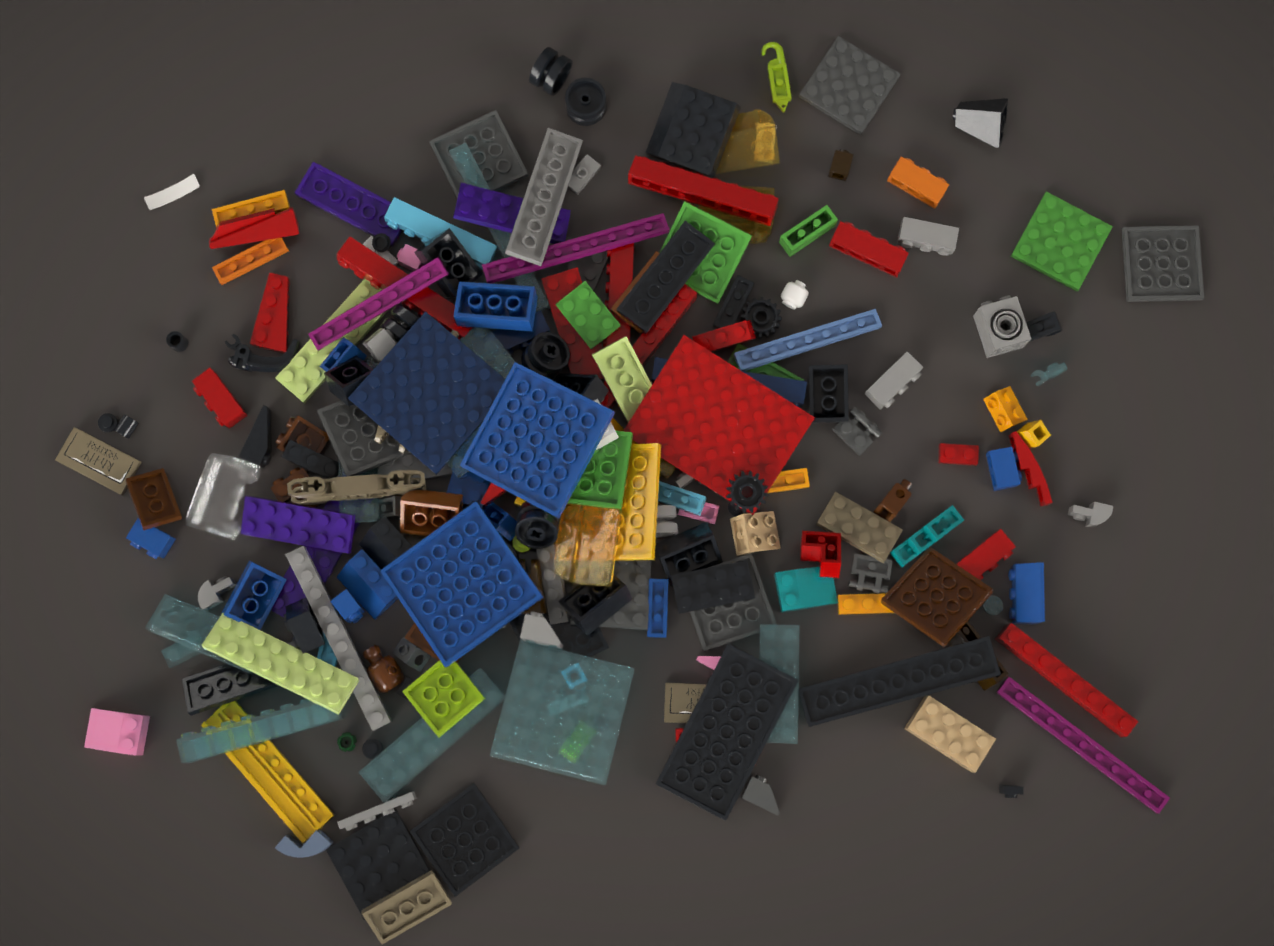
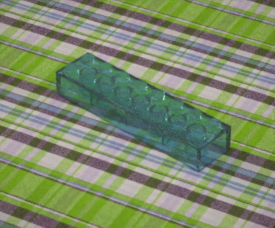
M482 668L476 670L469 679L485 697V700L440 738L437 737L422 717L359 771V774L383 803L393 798L507 699Z
M303 699L296 706L290 703L280 706L281 710L278 711L272 709L260 712L261 716L247 715L241 717L239 722L230 720L221 723V727L218 728L213 726L202 728L201 733L197 734L193 731L181 734L180 739H176L181 762L185 764L193 763L343 720L342 711L338 715L308 699Z

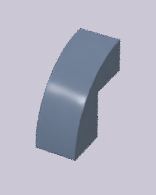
M318 829L303 846L289 834L284 836L275 849L291 857L304 858L325 851L334 841L321 829Z

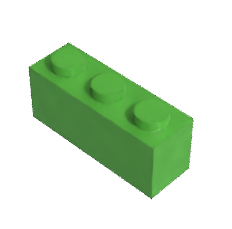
M826 205L781 235L779 243L789 257H791L834 228L838 219L828 205Z

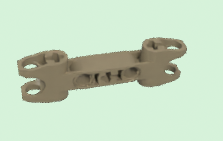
M418 470L392 471L387 475L374 474L335 477L331 479L305 477L294 479L287 483L291 501L298 505L324 504L331 500L343 501L381 498L385 496L402 497L407 492L422 486V490H427L425 474ZM413 475H419L421 478H411V477H412ZM298 483L302 485L291 490L294 484Z

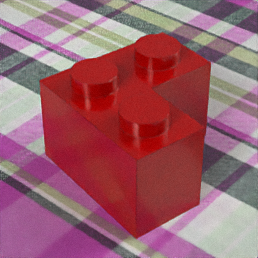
M802 531L800 560L820 562V577L839 578L841 569V533Z

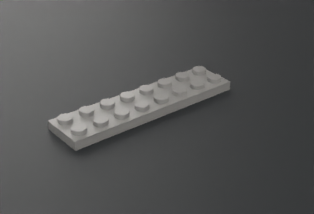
M550 128L547 129L505 254L542 266L583 140Z

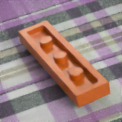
M282 237L269 239L213 266L212 269L220 284L224 285L289 252Z

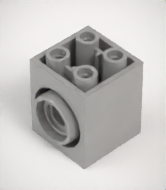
M1010 295L1004 296L999 299L1000 301L994 303L992 300L986 301L981 304L980 308L973 315L987 358L1021 349L1031 340L1017 296L1012 298Z

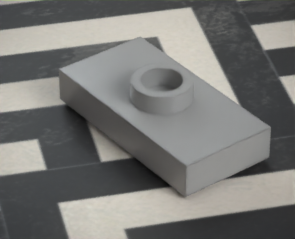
M587 154L573 170L568 188L578 195L601 169V165Z

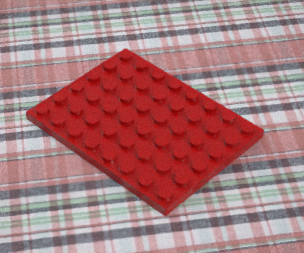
M683 335L624 431L632 432V440L638 444L659 443L661 445L660 457L726 498V495L730 494L726 487L731 486L728 481L735 480L734 474L741 476V471H744L745 475L752 471V476L758 473L759 480L765 479L762 484L763 486H768L764 490L765 493H768L815 417ZM745 486L742 489V495L744 497L751 496V487ZM756 507L753 508V513H751L752 516L757 510Z

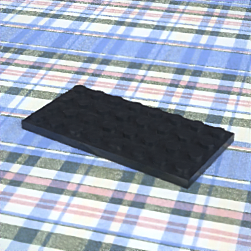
M728 643L657 779L656 785L726 821L799 680Z

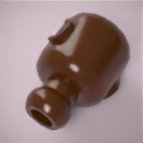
M377 645L363 652L364 659L368 660L371 664L367 668V674L378 692L387 693L404 681V674L392 655L383 657Z

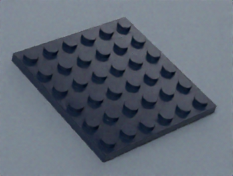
M425 312L348 399L437 475L482 424L505 379Z

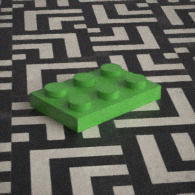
M586 281L555 304L591 350L621 327Z

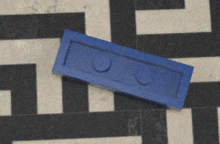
M649 579L647 637L667 638L668 579Z

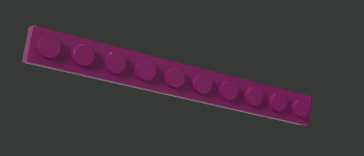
M662 213L550 245L547 248L542 266L511 256L483 264L482 268L487 283L492 284L669 233V227L665 215Z
M1007 677L996 691L997 694L1156 814H1159L1169 801L1170 797L1012 678Z

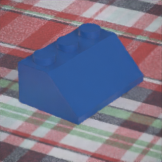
M361 549L346 563L338 574L337 579L376 620L399 598L380 572L381 568Z
M249 560L222 613L238 622L242 621L261 630L287 579Z
M1044 562L1015 564L1011 566V569H1009V580H1012V588L1009 589V599L1012 600V608L1009 610V617L1012 619V623L1038 624L1045 622Z

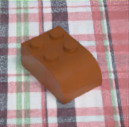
M429 490L407 492L400 500V533L430 535L463 511V495Z

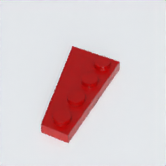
M269 272L250 340L251 346L282 353L288 350L289 278L287 276Z

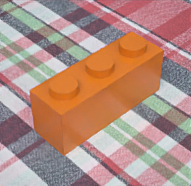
M900 157L887 180L934 209L949 187L945 179L930 174L928 169L920 168L911 159Z

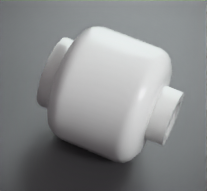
M798 280L788 282L781 293L782 303L794 310L802 307L809 295L808 290L805 288L806 284Z

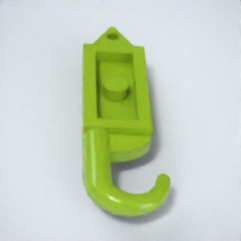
M769 42L763 46L762 55H765L768 48L776 50L777 58L768 63L767 70L772 101L784 113L789 101L792 99L784 51L780 44Z

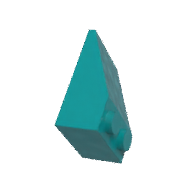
M820 566L776 572L774 574L781 613L838 603L834 578L820 577Z

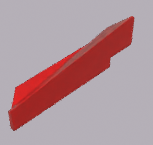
M293 207L277 214L273 208L221 221L217 225L212 238L210 237L209 247L210 249L298 235L299 223Z

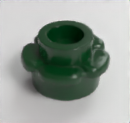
M345 732L342 736L338 737L337 744L341 751H352L356 747L357 739L351 733Z

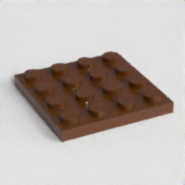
M929 547L881 599V603L945 647L993 593V589Z

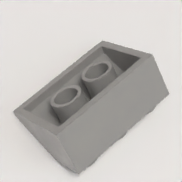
M531 612L530 615L525 614L520 636L524 642L563 649L561 641L543 614Z

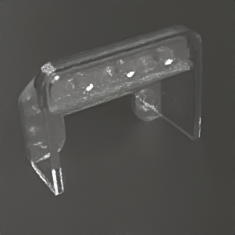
M212 453L208 457L186 517V525L220 537L235 540V537L240 532L239 522L233 518L238 513V504L244 496L245 485L252 484L258 480L260 466L234 456Z

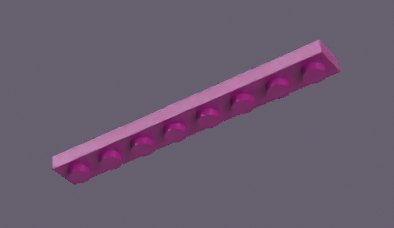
M438 257L310 332L308 335L316 349L321 350L447 276L448 272Z

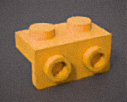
M1011 386L998 390L984 398V402L1000 432L1028 420Z

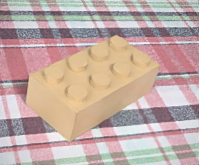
M929 695L923 697L904 728L968 771L976 773L996 738Z

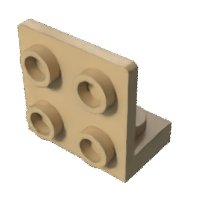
M773 511L754 513L753 516L751 513L741 514L730 518L737 556L781 548Z

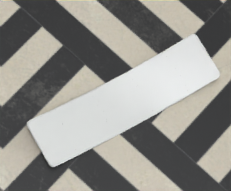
M192 174L179 183L146 196L144 199L149 210L181 198L197 189L200 185L195 175Z

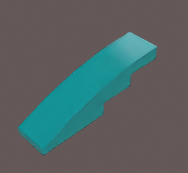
M952 505L893 549L890 554L902 568L962 523L964 519Z

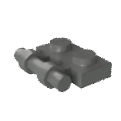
M854 407L850 411L855 416L852 421L849 419V422H839L832 430L860 456L873 443L868 436L872 433L878 438L882 432L877 428L878 425L875 422L872 423L865 416L866 414L862 410L859 411ZM859 421L867 428L865 432L856 425Z
M854 553L851 574L858 575V579H850L849 587H855L856 590L861 591L862 589L872 590L873 593L878 594L880 592L888 593L889 586L882 585L881 583L882 579L890 580L893 560L886 559L882 563L871 556ZM865 576L875 578V583L865 582Z

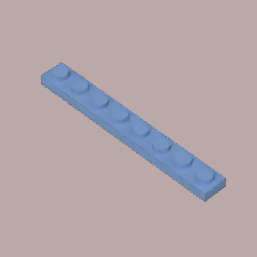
M876 309L735 352L733 356L738 369L746 371L880 329L882 323Z

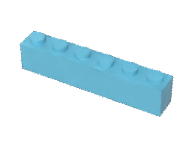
M395 197L384 217L389 227L396 230L400 228L404 230L406 235L412 238L415 236L421 238L423 243L428 242L450 228L480 270H483V264L492 262L497 251V245Z

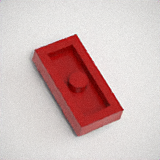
M939 444V463L978 465V445Z

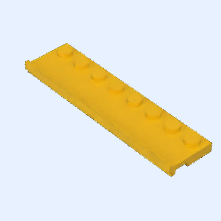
M237 701L222 705L209 719L202 723L201 726L303 844L316 830L320 829L335 815Z

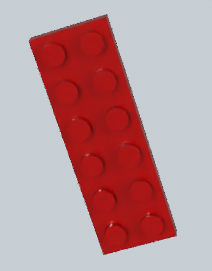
M578 267L541 278L558 334L566 342L570 351L568 365L571 374L597 375L600 380L604 379L592 354L603 349L602 344L599 343L591 350L555 305L582 284Z

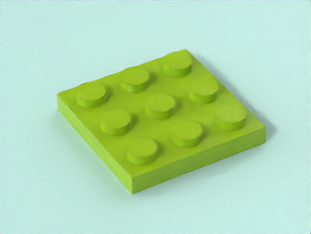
M439 660L402 691L439 738L485 700V697L456 661L446 668Z

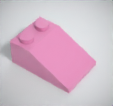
M91 708L84 747L128 755H143L150 716Z

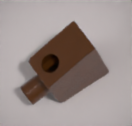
M903 479L900 484L896 482L873 513L891 522L912 495L909 491L913 486L912 483L906 479Z

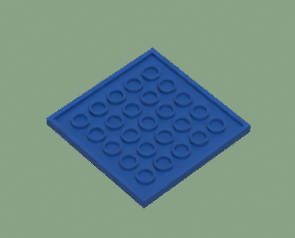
M514 362L460 466L560 518L615 412Z
M477 501L380 570L446 668L543 598L541 592Z

